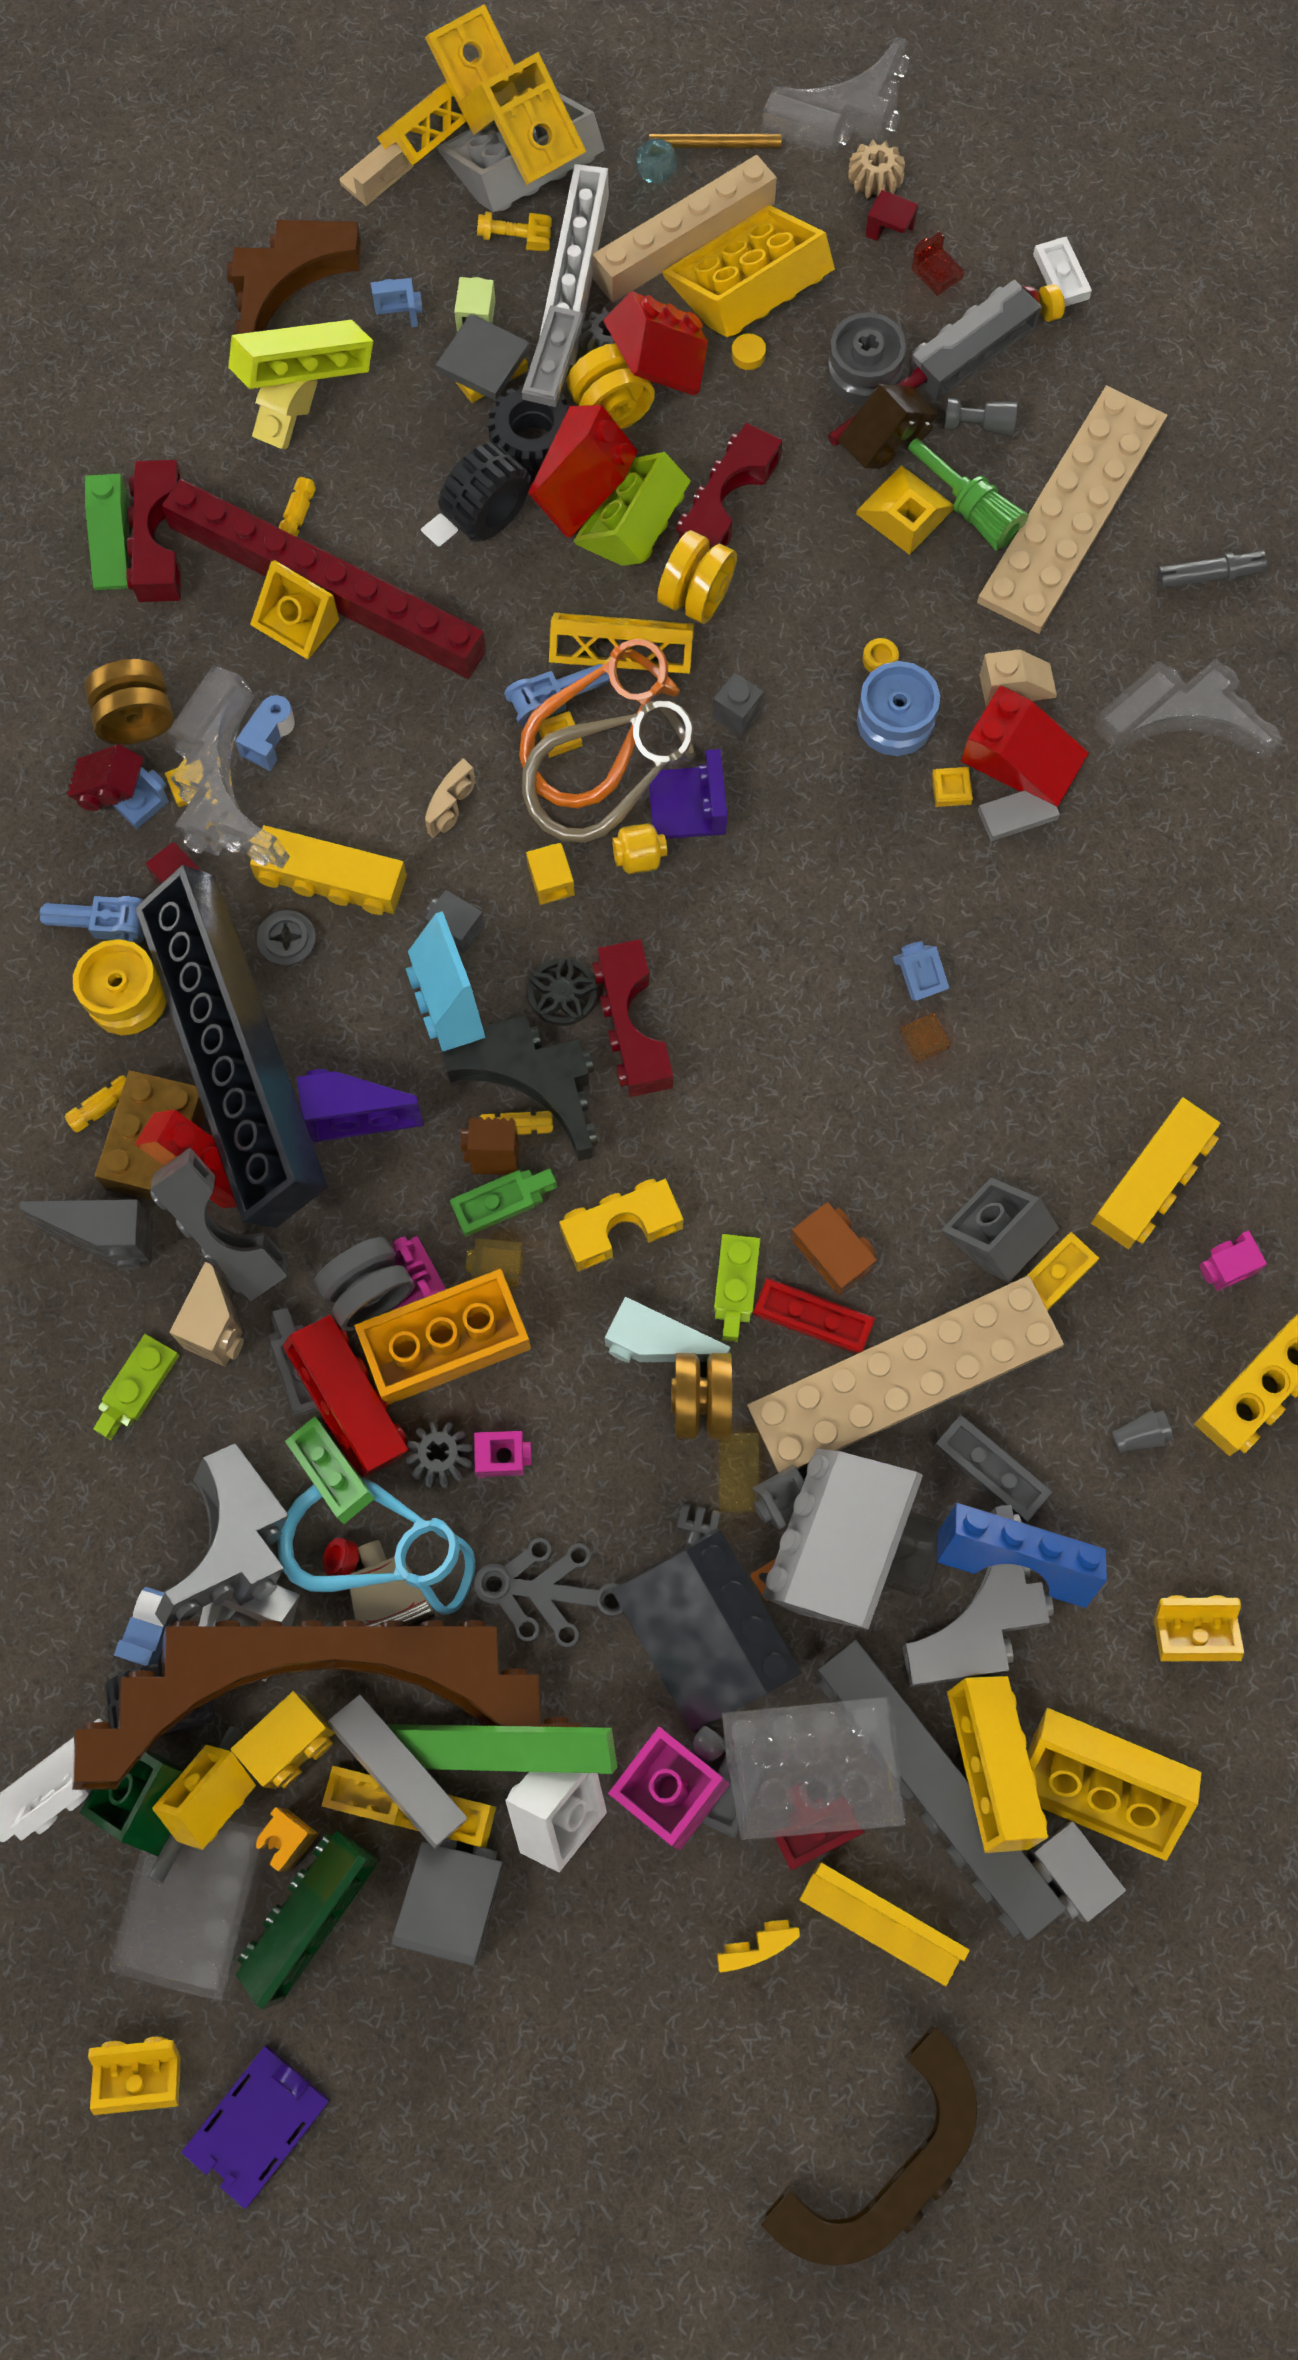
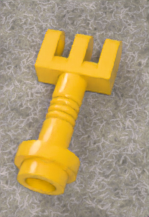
M486 211L485 215H478L477 236H483V240L490 241V234H506V236L513 237L516 235V237L527 238L526 250L548 251L550 249L549 239L551 237L552 218L548 215L529 213L528 224L506 223V221L493 220L492 212Z

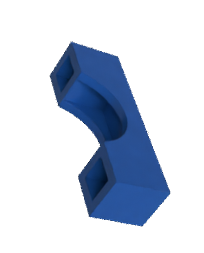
M960 1503L955 1504L938 1530L937 1563L973 1574L986 1567L998 1564L1021 1565L1036 1571L1046 1580L1049 1587V1596L1086 1608L1107 1581L1106 1549Z

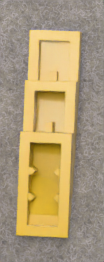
M332 1765L322 1807L419 1831L371 1775ZM448 1795L466 1815L467 1821L447 1839L486 1848L496 1807Z

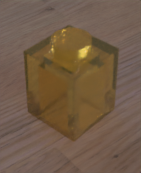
M476 1238L475 1250L468 1249L466 1272L472 1273V1279L501 1269L508 1287L520 1289L524 1257L523 1244L520 1242Z

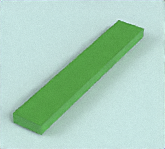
M387 1725L425 1769L612 1774L618 1768L612 1728Z

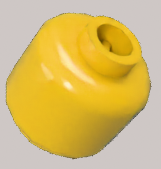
M649 823L622 827L618 832V837L612 838L616 866H622L627 874L655 871L660 866L661 857L667 856L665 835H658L655 827Z

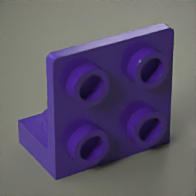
M720 749L706 750L705 764H699V767L660 770L649 785L652 825L655 827L658 835L664 834L665 839L726 834L727 808Z

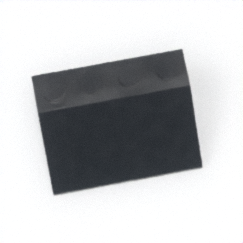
M712 1530L612 1589L614 1596L691 1732L770 1693L802 1673L721 1530Z

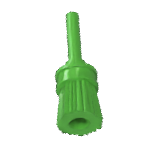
M918 438L910 443L908 450L953 489L952 494L956 497L954 511L957 514H961L967 523H972L995 551L1003 549L1012 542L1018 530L1027 521L1028 514L998 494V488L989 484L983 475L972 480L967 476L962 478Z

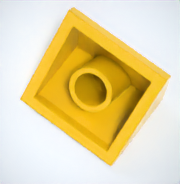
M271 561L250 625L302 657L309 659L339 621L334 597L331 593L279 562Z

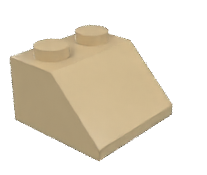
M205 1262L169 1333L184 1349L226 1367L229 1359H236L242 1349L244 1339L241 1338L243 1331L226 1283L213 1265Z

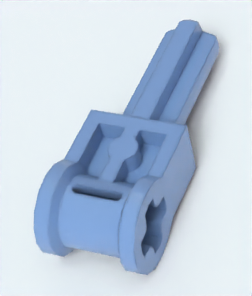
M598 664L556 680L553 672L549 671L530 679H521L507 687L504 695L507 701L512 702L518 714L516 719L519 726L524 727L531 713L549 697L603 665ZM605 672L577 695L607 684L609 682V675ZM566 703L550 716L566 711Z
M94 896L93 906L45 903L40 908V921L42 924L88 928V931L95 939H121L140 943L144 941L145 936L135 909L143 901L140 898L130 896L118 898Z

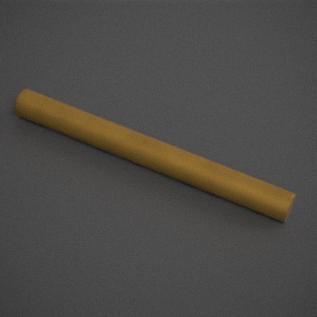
M649 134V148H781V134Z

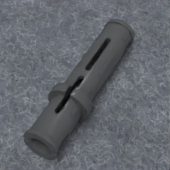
M1264 550L1239 555L1229 552L1224 553L1220 558L1159 566L1157 568V580L1162 579V581L1158 582L1160 589L1218 579H1224L1226 582L1234 581L1237 576L1266 573L1267 559L1261 560V558L1266 557Z

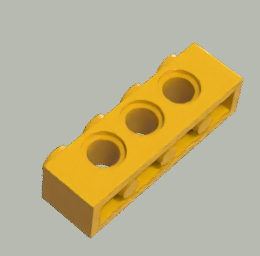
M1298 1313L1194 1423L1228 1456H1231L1239 1449L1245 1454L1261 1437L1256 1433L1257 1429L1264 1422L1271 1426L1286 1410L1281 1403L1290 1394L1294 1398L1298 1397V1365L1293 1364L1287 1356L1288 1349L1298 1352ZM1263 1376L1270 1377L1276 1382L1277 1393H1270L1263 1387ZM1237 1404H1244L1250 1408L1252 1412L1251 1421H1246L1239 1417L1236 1411Z

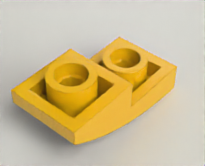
M789 1920L764 1922L765 1931H756L758 1949L750 1950L749 1942L724 1945L725 1953L717 1954L719 1972L748 1967L778 1954L800 1937L799 1928H789Z

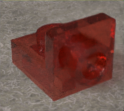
M941 232L936 233L930 238L926 237L917 244L914 249L911 268L936 296L962 280L964 270L943 249L945 236Z

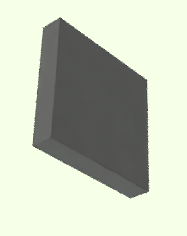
M470 314L437 362L436 371L496 401L530 351V342Z

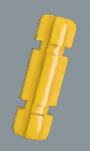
M304 477L297 479L293 488L295 492L291 493L283 514L285 520H282L278 527L298 537L300 531L297 528L302 526L310 505L308 500L313 498L316 490L314 481Z
M124 1075L112 1081L110 1088L107 1089L105 1086L83 1101L80 1109L75 1107L65 1114V1120L73 1131L80 1132L89 1125V1120L96 1121L118 1105L117 1101L120 1099L126 1081Z
M537 1111L536 1115H531V1112L500 1113L501 1117H497L499 1120L504 1117L507 1121L512 1117L516 1122L518 1135L532 1134V1130H537V1134L551 1133L553 1130V1116L550 1111ZM482 1114L480 1117L484 1120L487 1117L493 1120L495 1114Z

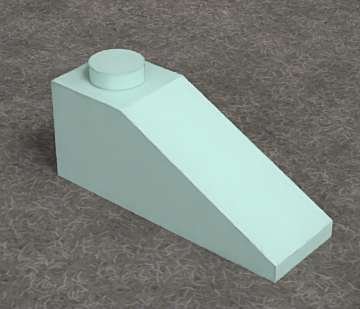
M627 1297L624 1298L605 1336V1346L610 1348L609 1354L627 1363L630 1362L631 1358L638 1362H676V1353H696L700 1362H707V1358L711 1353H730V1346Z

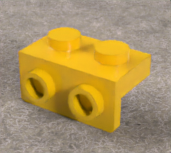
M1180 1595L1161 1598L1154 1616L1160 1661H1242L1244 1649L1237 1618L1241 1609L1240 1599L1226 1598L1221 1595H1214L1208 1598H1186Z
M150 2037L145 2039L143 2043L134 2044L109 2041L103 2043L101 2047L89 2049L88 2059L93 2066L90 2110L93 2115L179 2106L181 2055L173 2040H168L164 2037Z

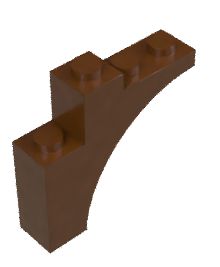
M277 220L276 234L270 235V248L234 247L233 261L227 263L228 283H233L238 310L241 312V320L235 321V335L265 331L269 321L280 306L303 287L331 275L352 271L359 272L362 242L358 222Z

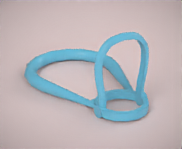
M361 1477L375 1497L374 1501L414 1522V1526L403 1535L397 1545L394 1557L395 1571L394 1573L313 1576L302 1570L294 1559L293 1539L296 1527L307 1509L321 1499L322 1495L313 1484L295 1499L287 1512L289 1516L281 1530L282 1535L277 1540L279 1562L284 1567L283 1571L292 1583L310 1592H334L406 1580L408 1585L419 1588L429 1604L442 1615L454 1613L464 1603L475 1574L474 1553L469 1544L455 1535L444 1521L437 1518L425 1521L378 1484ZM434 1531L437 1535L449 1541L448 1555L443 1564L433 1573L418 1576L407 1571L405 1563L407 1550L412 1542L421 1534ZM461 1550L465 1560L464 1576L455 1598L450 1604L444 1606L436 1597L430 1585L440 1582L451 1573L457 1563L459 1551Z

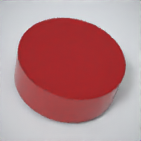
M335 1538L328 1544L323 1555V1568L327 1576L350 1575L355 1571L359 1559L357 1544L352 1540Z

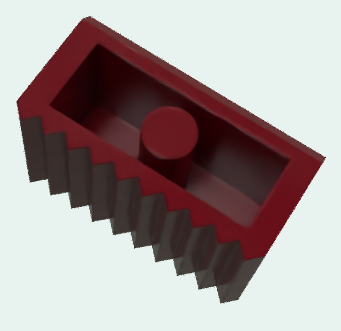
M117 744L76 759L78 763L74 765L76 771L72 772L74 776L70 778L72 784L68 785L70 790L66 792L70 798L78 801L77 804L81 808L89 811H98L99 808L117 805L118 802L121 803L125 799H133L144 761L142 756Z

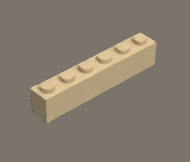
M758 155L753 156L593 253V280L612 303L757 211L767 205H774L777 177Z

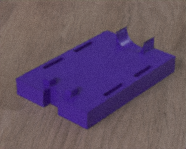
M265 2045L181 2153L205 2175H208L212 2169L224 2178L220 2188L242 2208L247 2209L330 2102V2099L268 2045ZM251 2075L250 2079L239 2091V2093L237 2095L234 2094L236 2090L240 2087V2085L243 2083V2081L247 2078V2076ZM222 2110L223 2113L208 2131L207 2127ZM304 2122L305 2126L295 2137L292 2143H290L288 2140L298 2129L301 2123ZM276 2157L278 2161L265 2178L260 2177Z

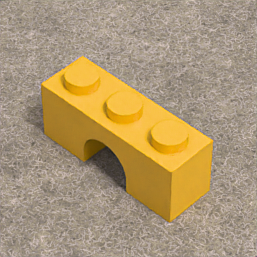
M666 1178L658 1182L655 1179L646 1180L638 1184L634 1188L635 1191L623 1196L620 1193L609 1195L599 1202V1206L586 1210L584 1207L574 1209L564 1216V1220L559 1221L560 1231L578 1272L613 1258V1249L609 1242L608 1234L618 1223L631 1222L638 1225L642 1229L648 1243L683 1229L684 1219Z

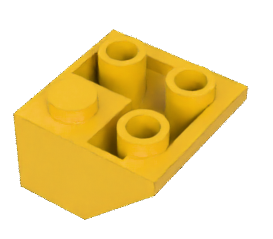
M901 465L857 510L856 515L910 555L954 510V504Z

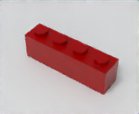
M330 1314L290 1334L282 1347L339 1447L359 1476L366 1478L399 1460L408 1451L406 1446L407 1439L402 1428L398 1424H393L386 1412L388 1409L386 1401L382 1400L379 1391H374L370 1384L364 1362L360 1357H355L351 1351L346 1331H343L339 1324L335 1323Z

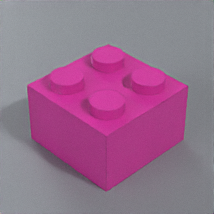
M658 1727L608 1794L668 1844L681 1851L729 1787L730 1783L661 1727Z

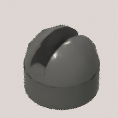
M706 1726L701 1727L692 1742L694 1755L703 1762L717 1760L728 1748L724 1739Z

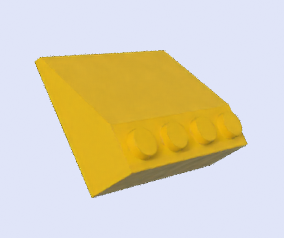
M767 205L663 270L662 273L664 278L709 328L728 338L740 333L745 326L756 319L765 317L776 306L793 299L798 292L809 285L820 282L825 275L835 270L826 232L771 205Z

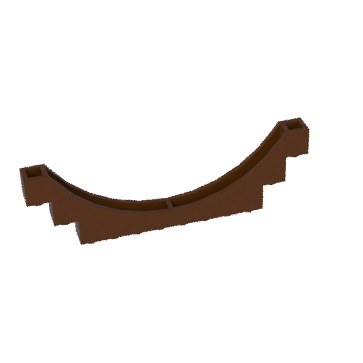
M182 1620L173 1623V1626H166L163 1635L162 1677H155V1672L145 1670L133 1671L129 1673V1677H121L119 1685L118 1729H110V1724L106 1722H91L84 1724V1729L75 1730L72 1790L117 1789L121 1781L153 1743L192 1711L237 1687L284 1673L323 1669L377 1673L420 1686L462 1708L483 1726L581 1727V1723H568V1718L551 1717L544 1719V1724H541L539 1676L526 1675V1670L519 1668L506 1669L502 1671V1675H498L497 1626H485L483 1621L470 1620L460 1623V1626H445L444 1621L430 1620L422 1622L420 1626H405L403 1621L390 1620L381 1622L380 1626H364L363 1621L349 1620L341 1622L339 1626H323L322 1621L308 1620L299 1622L298 1626H282L280 1621L266 1620L258 1622L257 1626H240L239 1621L224 1620L216 1622L215 1626H198L197 1621Z

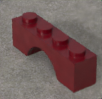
M747 422L739 434L734 433L727 444L726 455L722 460L717 459L710 472L709 482L705 487L700 486L693 499L692 509L689 513L684 512L676 526V532L679 533L678 542L686 532L692 530L707 537L709 549L719 543L727 547L732 539L733 520L722 506L724 499L729 493L745 485H765L781 460L783 440Z
M177 459L135 461L134 475L129 476V490L131 497H134V506L128 507V520L130 527L133 528V537H128L127 539L128 555L132 559V568H127L126 578L129 590H134L138 602L181 601V568L176 554L161 547L154 541L155 532L159 524L166 518L162 504L180 479L183 480Z
M641 939L597 948L598 961L592 962L596 984L603 983L606 995L600 996V1002L604 1018L611 1017L614 1029L608 1030V1037L612 1052L619 1051L622 1064L616 1065L620 1087L627 1086L629 1097L672 1089L673 1072L666 1043L653 1040L641 1034L633 1026L628 1016L630 1004L635 996L649 986V971Z

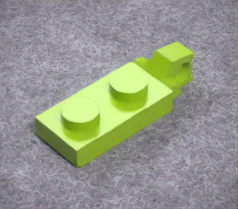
M722 1234L714 1311H716L715 1319L724 1320L723 1341L738 1342L740 1322H750V1315L753 1312L760 1238Z
M144 1334L103 1396V1401L98 1407L103 1413L93 1429L103 1437L112 1440L121 1424L129 1427L134 1420L138 1421L180 1355Z

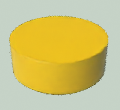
M1056 284L1041 287L1038 293L1040 296L1039 304L1042 306L1041 314L1044 320L1050 322L1062 318L1065 311V301L1061 289Z
M748 333L740 335L734 340L732 344V360L736 366L744 370H753L763 364L766 355V345L761 337Z
M877 638L871 640L864 648L862 658L864 667L871 673L883 664L896 662L899 658V651L896 645L888 639Z

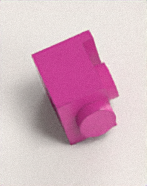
M1248 1230L1242 1233L1233 1243L1229 1240L1211 1249L1212 1256L1200 1263V1270L1204 1279L1209 1284L1213 1283L1216 1290L1220 1291L1259 1273L1267 1263Z
M522 1431L474 1433L475 1473L478 1478L524 1475V1466L532 1465L531 1442H524ZM502 1450H508L512 1454L510 1461L507 1463H501L497 1460V1455Z

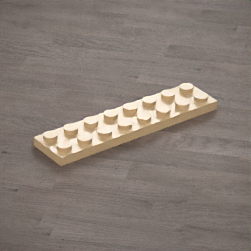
M1106 385L1029 512L1025 525L1018 530L980 593L977 603L1040 634L1163 427L1167 414Z
M1028 1275L748 1404L747 1407L778 1473L791 1465L800 1469L809 1464L816 1448L839 1451L1058 1350L1064 1346V1343Z

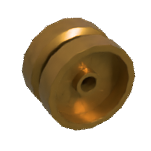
M141 659L119 660L95 669L86 678L84 689L87 702L92 710L91 718L97 737L106 743L116 745L136 744L154 739L164 734L172 726L174 716L170 701L166 695L167 688L161 668L153 662Z
M676 1353L675 1378H672L671 1414H675V1439H695L699 1434L700 1414L706 1415V1428L710 1439H731V1353H711L707 1358L706 1377H700V1359L696 1353Z

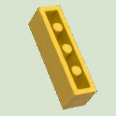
M263 825L250 862L255 878L265 886L277 888L279 885L287 886L302 896L312 897L313 894L325 896L330 902L341 906H347L348 903L362 906L365 911L375 915H382L383 912L395 913L407 877L403 861Z
M1182 1097L1097 1213L1091 1224L1128 1250L1136 1240L1143 1244L1156 1227V1225L1150 1222L1155 1213L1159 1211L1164 1215L1177 1198L1171 1192L1176 1184L1180 1182L1185 1186L1198 1169L1192 1162L1199 1153L1206 1157L1219 1140L1213 1133L1221 1123Z
M1008 1676L965 1678L950 1689L947 1695L985 1853L1029 1850L1048 1838L1046 1830L1047 1820L1041 1810L1036 1790L1037 1781L1034 1772L1031 1770L1026 1750V1737L1021 1730L1016 1710L1015 1694L1011 1690Z

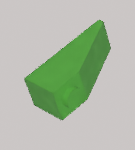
M121 474L85 476V510L94 590L128 588L126 571L129 568L127 539L129 537V495Z

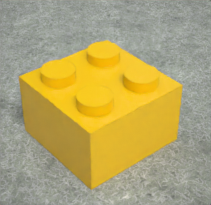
M292 1691L230 1750L262 1787L276 1789L282 1786L283 1789H286L303 1773L299 1767L308 1758L317 1760L333 1745L330 1738L335 1733L327 1725L328 1722L305 1696Z

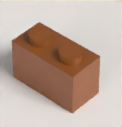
M827 1202L792 1229L790 1240L839 1297L874 1269L877 1259L874 1257L876 1251L865 1237L858 1238L850 1229L852 1223L848 1216L840 1208L834 1210Z

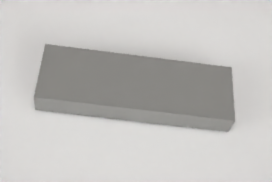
M550 305L522 390L523 400L553 407L557 406L584 322V313Z

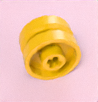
M616 343L603 345L581 357L571 368L566 379L567 389L577 406L602 405L620 429L631 426L640 420L650 409L655 399V390L651 382L632 374Z
M690 530L679 540L665 566L658 588L657 601L674 611L685 606V614L689 618L705 624L712 618L727 592L737 563V553L735 550L720 543L709 549L707 537Z
M121 939L103 941L90 948L80 958L74 970L73 990L79 1002L88 1011L94 1022L108 1033L121 1036L137 1034L151 1027L163 1014L167 1000L156 967L147 952L134 942Z

